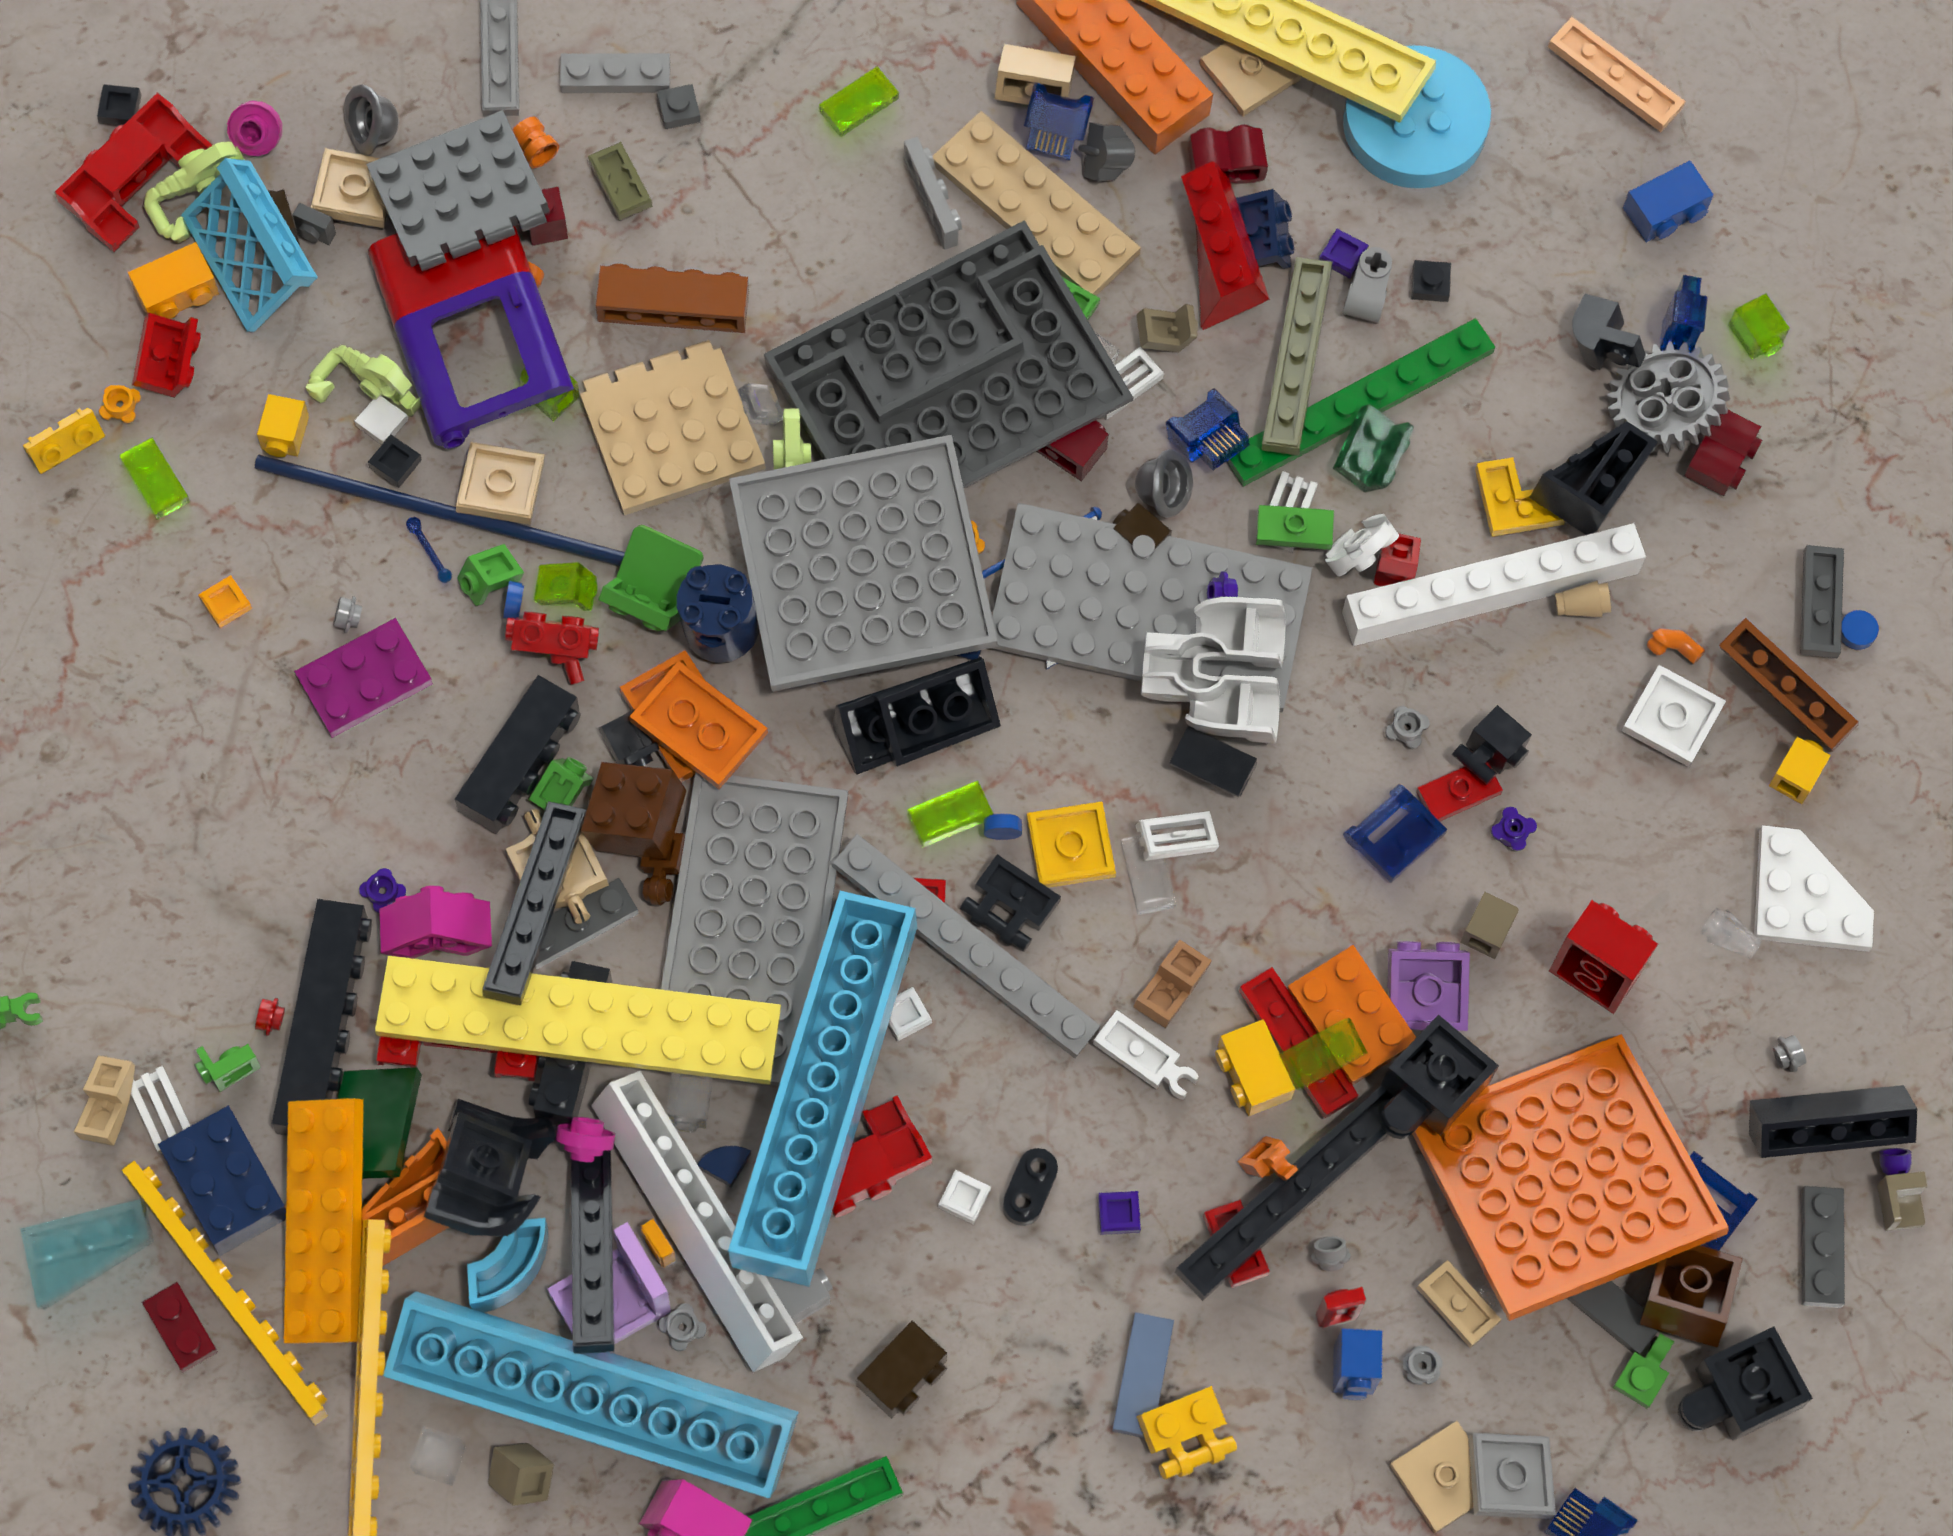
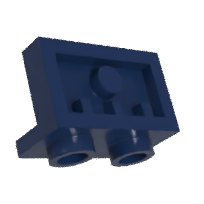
M1274 189L1236 198L1258 266L1277 262L1283 269L1291 268V255L1294 254L1295 248L1288 228V222L1292 220L1291 207L1288 201L1283 200Z

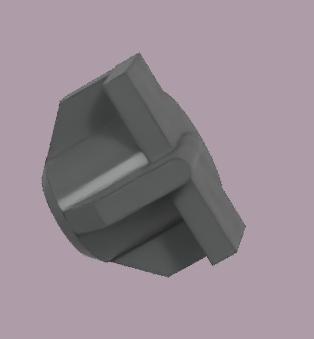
M1089 122L1087 144H1081L1078 147L1080 152L1086 153L1084 177L1097 181L1116 180L1125 169L1132 165L1135 159V146L1121 126Z

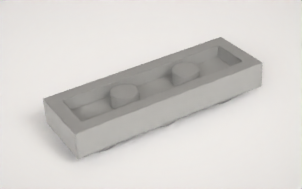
M670 53L561 54V93H657L660 90L670 89Z
M918 137L904 141V160L943 249L957 246L958 231L962 230V223L956 209L950 210L946 199L949 196L943 179H936L932 170L935 168V163L931 151L928 147L923 149Z

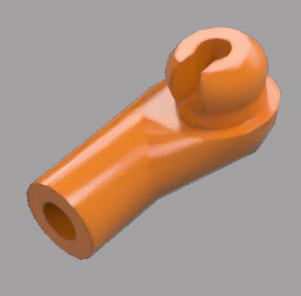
M1659 628L1652 633L1653 637L1647 642L1649 650L1656 655L1664 654L1667 648L1676 649L1692 664H1695L1706 651L1682 630Z

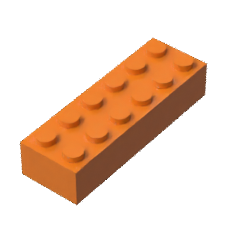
M1017 0L1016 5L1061 54L1076 56L1074 68L1154 155L1210 115L1213 93L1126 0Z

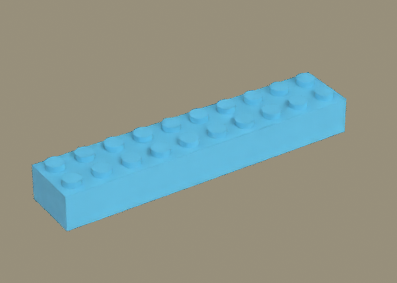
M839 891L728 1249L732 1268L810 1286L916 934L917 918L915 908Z
M417 1291L408 1296L404 1301L383 1375L399 1382L769 1499L777 1488L799 1414L798 1411L611 1352L574 1354L572 1340Z

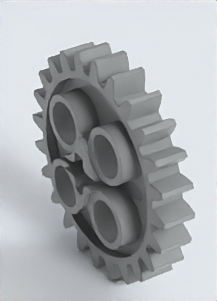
M1668 342L1665 351H1661L1657 344H1653V353L1648 355L1645 352L1646 357L1640 368L1628 365V370L1617 368L1616 372L1619 380L1610 381L1612 392L1607 394L1610 405L1608 409L1615 428L1628 421L1657 440L1658 443L1655 448L1658 444H1663L1665 453L1669 452L1671 444L1674 443L1677 444L1680 450H1684V441L1688 439L1695 445L1699 444L1697 437L1699 433L1710 437L1709 424L1720 426L1719 414H1726L1728 412L1726 401L1730 400L1727 376L1723 373L1721 363L1715 364L1712 354L1703 357L1701 347H1697L1690 353L1688 344L1685 342L1679 350H1674L1673 343Z

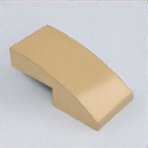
M98 1055L83 1088L89 1099L74 1130V1133L80 1139L114 1146L129 1104L135 1070L133 1062Z

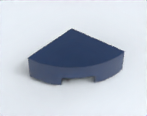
M740 1146L719 1147L707 1153L697 1165L701 1171L732 1187L751 1156V1150Z

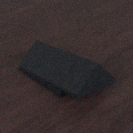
M982 657L836 705L833 728L856 775L891 761L898 767L1001 726L987 669Z

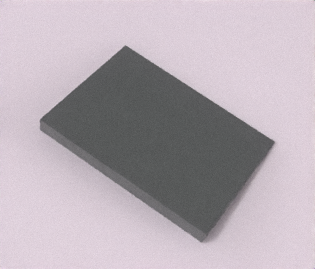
M1025 220L764 354L765 365L791 408H799L800 423L823 460L952 435L963 488L986 478L1133 401L1131 392L1044 246L1039 245Z

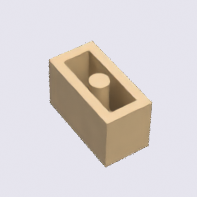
M1004 44L997 74L995 99L1066 111L1076 56Z

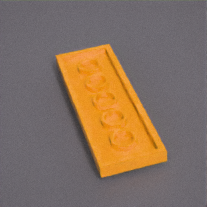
M350 1098L288 1102L284 1343L357 1342L361 1272L363 1099Z

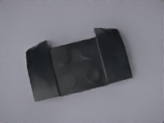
M458 1099L448 1128L450 1135L439 1174L431 1188L423 1217L470 1235L509 1236L525 1222L541 1196L536 1194L519 1197L518 1194L528 1158L538 1159L548 1145L556 1140L553 1125L550 1120L543 1117L519 1118L508 1116Z

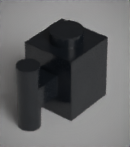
M1497 705L1473 729L1466 746L1460 744L1452 755L1488 785L1497 773L1501 774L1509 765L1516 768L1529 753V750L1525 747L1532 734Z

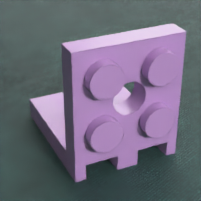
M628 1222L613 1230L617 1249L613 1251L615 1344L671 1313L667 1289ZM572 1275L547 1288L573 1335Z

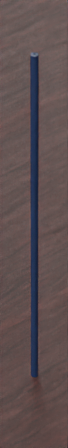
M258 454L255 460V469L609 564L621 566L625 554L623 551L510 521L456 512V507L260 454ZM981 650L954 656L973 660L980 657Z

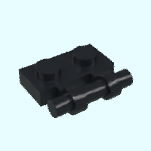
M997 854L975 884V889L985 895V898L979 904L970 897H967L962 903L960 910L971 916L970 921L977 926L982 927L984 925L1000 936L999 940L1007 946L1013 944L1024 952L1030 945L1032 938L1021 932V929L1027 923L1039 931L1061 901V896ZM997 904L1014 915L1009 923L992 912Z

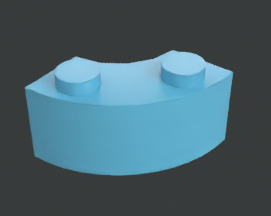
M545 1218L526 1219L512 1234L503 1236L491 1254L483 1260L467 1264L469 1304L471 1309L484 1313L495 1310L514 1300L532 1283L541 1269L547 1252L548 1226Z

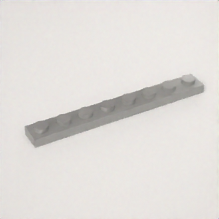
M858 834L854 836L833 861L832 867L871 898L915 908L917 918L916 933L1073 1058L1079 1055L1099 1030L1100 1025Z

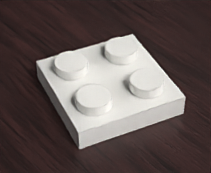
M1658 665L1625 723L1622 732L1690 767L1726 700Z

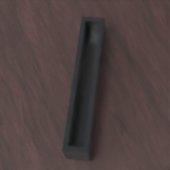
M317 899L272 1120L276 1134L288 1136L289 1101L332 1099L333 1091L339 1092L343 1077V1069L338 1068L340 1054L347 1053L350 1042V1031L345 1030L348 1016L355 1015L358 995L353 993L355 979L362 978L365 966V956H360L362 943L369 942L372 931V919H367L364 905Z

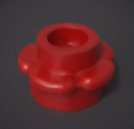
M274 998V1001L262 999L259 1007L255 1029L266 1031V1036L271 1034L272 1029L280 1031L285 1008L278 1006V998Z

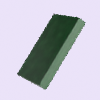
M417 1067L344 1071L338 1099H363L362 1179L400 1177L422 1077Z

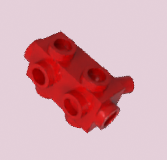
M524 611L523 618H507L505 640L512 641L511 650L550 654L551 663H564L570 685L585 681L578 659L588 658L590 650H597L599 628L584 625L585 618L562 616L561 622L546 621L547 614Z

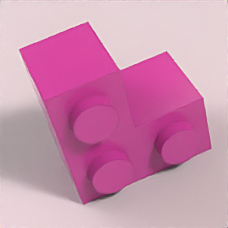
M425 886L420 889L419 893L412 896L398 897L395 899V903L379 909L381 954L415 959L432 951L439 950L469 956L492 947L490 902L476 899L471 893L461 892L453 894L445 892L441 886Z
M684 1479L661 1482L639 1524L649 1530L647 1536H744L753 1519Z

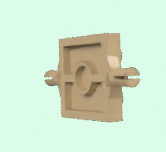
M537 809L532 810L536 823L529 811L524 815V819L532 833L524 841L506 848L507 855L520 881L542 821L540 812ZM582 832L580 833L555 909L568 906L574 922L577 924L582 923L578 910L584 921L590 918V914L582 899L595 891L609 886L607 878Z

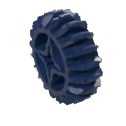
M180 1428L179 1440H175L171 1432L166 1431L164 1432L166 1444L160 1446L155 1439L150 1440V1447L154 1450L152 1455L149 1456L143 1451H140L138 1454L139 1459L145 1463V1466H133L131 1468V1473L141 1478V1480L129 1483L130 1491L141 1493L135 1496L131 1503L135 1508L144 1507L138 1515L143 1522L153 1518L150 1528L154 1532H158L166 1524V1536H175L178 1527H180L181 1536H191V1527H195L199 1535L204 1536L207 1534L204 1525L207 1521H210L215 1528L221 1526L220 1520L215 1516L219 1511L225 1515H231L232 1509L225 1504L226 1499L231 1501L239 1499V1494L236 1491L228 1489L231 1486L241 1484L239 1475L229 1474L239 1467L238 1462L235 1459L226 1460L231 1453L227 1445L217 1449L220 1441L217 1436L212 1435L204 1443L205 1433L202 1429L195 1431L192 1440H190V1435L186 1428ZM191 1453L201 1454L209 1458L215 1465L217 1475L196 1472L194 1470V1463L191 1460ZM176 1456L175 1466L168 1474L158 1475V1478L155 1479L161 1466L170 1458ZM187 1472V1475L194 1484L192 1486L188 1485L190 1489L184 1491L183 1494L176 1484L178 1480L182 1482L180 1478L186 1476ZM212 1488H215L211 1499L202 1508L192 1512L197 1497L202 1493L212 1492ZM153 1492H162L164 1495L176 1496L179 1515L168 1513L159 1508Z

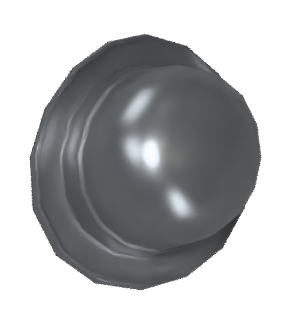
M363 84L353 86L345 98L344 120L352 143L360 153L366 156L372 154L379 144L389 142L394 137L398 129V114L395 106L387 98L377 95L371 87Z
M1169 449L1162 451L1157 459L1145 462L1139 468L1136 475L1135 486L1137 495L1145 504L1155 507L1160 516L1165 518L1176 516L1185 508L1192 494L1193 476L1188 461L1179 452Z

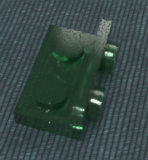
M1370 404L1361 406L1333 469L1363 492L1386 488L1396 476V466L1401 455L1406 452L1410 445L1409 438L1414 426L1409 422L1395 424Z

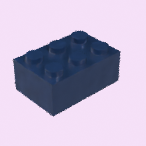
M229 1105L158 1144L219 1256L286 1220V1207Z

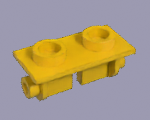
M87 407L81 410L78 408L75 413L57 422L58 429L53 431L49 427L37 435L27 438L28 442L23 445V448L28 456L32 458L40 474L106 437L92 409Z

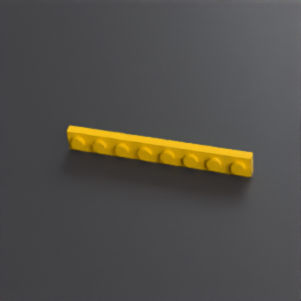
M135 1160L124 1167L122 1172L312 1423L316 1426L328 1417L322 1407L328 1401L314 1382L306 1386L298 1375L304 1370L290 1350L283 1355L274 1343L280 1337L266 1319L260 1324L251 1313L256 1306L246 1292L241 1289L236 1293L227 1282L233 1277L219 1258L213 1262L204 1252L209 1247V1244L197 1228L194 1227L190 1231L187 1230L181 1222V1219L186 1214L173 1197L165 1201L157 1190L163 1184L152 1169L148 1166L142 1170Z
M363 1220L348 1536H377L376 1516H371V1500H377L379 1494V1476L373 1475V1458L379 1459L381 1452V1435L375 1434V1417H381L383 1411V1394L377 1392V1376H383L385 1369L384 1351H379V1335H385L387 1328L386 1310H381V1294H387L389 1287V1271L383 1269V1253H389L391 1245L390 1229H384L385 1220Z

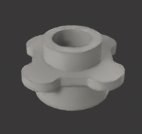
M1405 706L1397 707L1394 710L1395 718L1392 725L1386 728V736L1390 740L1397 739L1406 743L1410 749L1418 748L1422 742L1421 734L1423 730L1428 729L1430 724L1428 717ZM1410 725L1411 729L1405 730L1404 726Z
M687 1303L679 1305L677 1310H674L669 1316L662 1317L659 1321L660 1331L667 1333L672 1340L671 1346L676 1351L686 1350L688 1343L695 1338H703L707 1331L706 1325L697 1320L694 1308ZM680 1324L686 1325L684 1331L679 1330Z

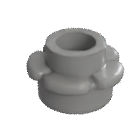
M352 596V599L340 597L333 626L343 628L344 633H347L350 627H358L362 606L356 605L355 596Z
M1794 1035L1785 1039L1782 1036L1778 1037V1046L1773 1048V1053L1781 1069L1788 1067L1791 1072H1797V1067L1806 1064V1057L1801 1044Z
M1333 1236L1317 1240L1314 1244L1315 1253L1311 1255L1312 1261L1315 1264L1320 1263V1267L1326 1271L1341 1269L1344 1263L1348 1262L1351 1258L1349 1249L1346 1248V1241L1340 1237Z
M1417 1346L1413 1348L1412 1353L1405 1355L1403 1368L1407 1371V1378L1412 1383L1417 1385L1423 1383L1432 1384L1440 1377L1441 1373L1439 1370L1442 1368L1443 1363L1440 1355L1427 1346ZM1421 1362L1425 1363L1426 1369H1421L1419 1364Z

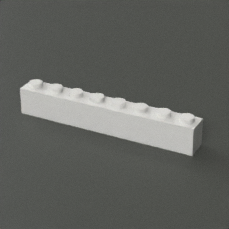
M1632 523L1346 596L1342 614L1352 645L1356 646L1553 596L1555 593H1561L1562 591L1596 580L1600 584L1639 574L1646 555L1635 524Z
M641 1071L610 1082L591 1106L600 1121L604 1122L605 1129L615 1133V1146L752 1372H756L784 1359L803 1339V1336L766 1276L732 1268L728 1249L735 1225Z

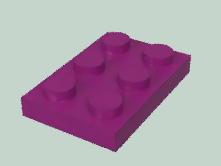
M396 618L294 671L296 678L331 738L433 685L430 675Z

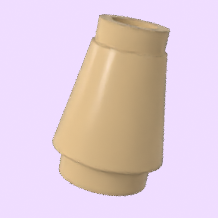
M1598 580L1562 591L1561 593H1555L1558 616L1602 617L1603 613H1611L1608 583L1598 584Z

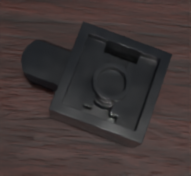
M1438 1014L1388 1067L1381 1086L1391 1093L1393 1098L1384 1106L1381 1112L1380 1123L1382 1129L1393 1138L1405 1139L1425 1122L1441 1136L1490 1084L1499 1065Z
M1775 1326L1705 1358L1695 1369L1703 1386L1687 1393L1678 1405V1415L1682 1424L1691 1431H1702L1723 1422L1732 1441H1735L1804 1408L1813 1398Z

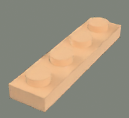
M1573 17L1567 21L1549 42L1548 48L1660 132L1665 129L1684 107L1686 101Z

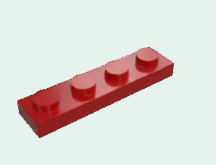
M1273 967L1240 986V994L1258 1021L1264 1019L1277 1049L1324 1119L1357 1100L1359 1094Z

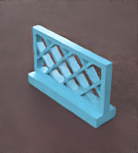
M225 158L217 166L220 172L217 178L190 204L181 216L184 218L188 229L245 329L248 332H255L300 286L309 287L318 277L251 161ZM226 185L231 192L230 207L220 205L222 189ZM205 207L209 208L207 230L201 227L196 218ZM220 210L229 211L227 233L218 231ZM239 212L243 213L248 221L246 236L237 234ZM217 236L226 237L224 259L219 258L215 251ZM236 239L246 240L243 262L234 260ZM256 242H260L265 251L263 265L254 264ZM234 265L243 266L240 288L236 287L232 281ZM253 268L263 269L260 291L251 290ZM273 271L278 273L284 284L276 293H271ZM250 294L260 296L258 312L254 316L249 311Z

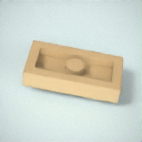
M1448 1260L1416 1288L1470 1348L1502 1320Z

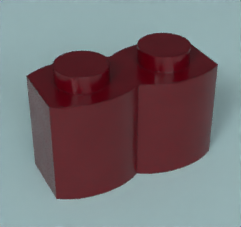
M1238 125L1229 131H1221L1206 127L1190 134L1188 153L1191 171L1211 161H1215L1230 179L1231 183L1247 184L1265 180L1268 163L1261 128L1251 127L1250 125Z
M1730 410L1726 414H1719L1720 426H1710L1711 436L1705 435L1684 475L1722 496H1725L1729 487L1737 489L1746 472V469L1740 466L1746 457L1753 460L1763 441L1757 437L1761 429L1760 425Z

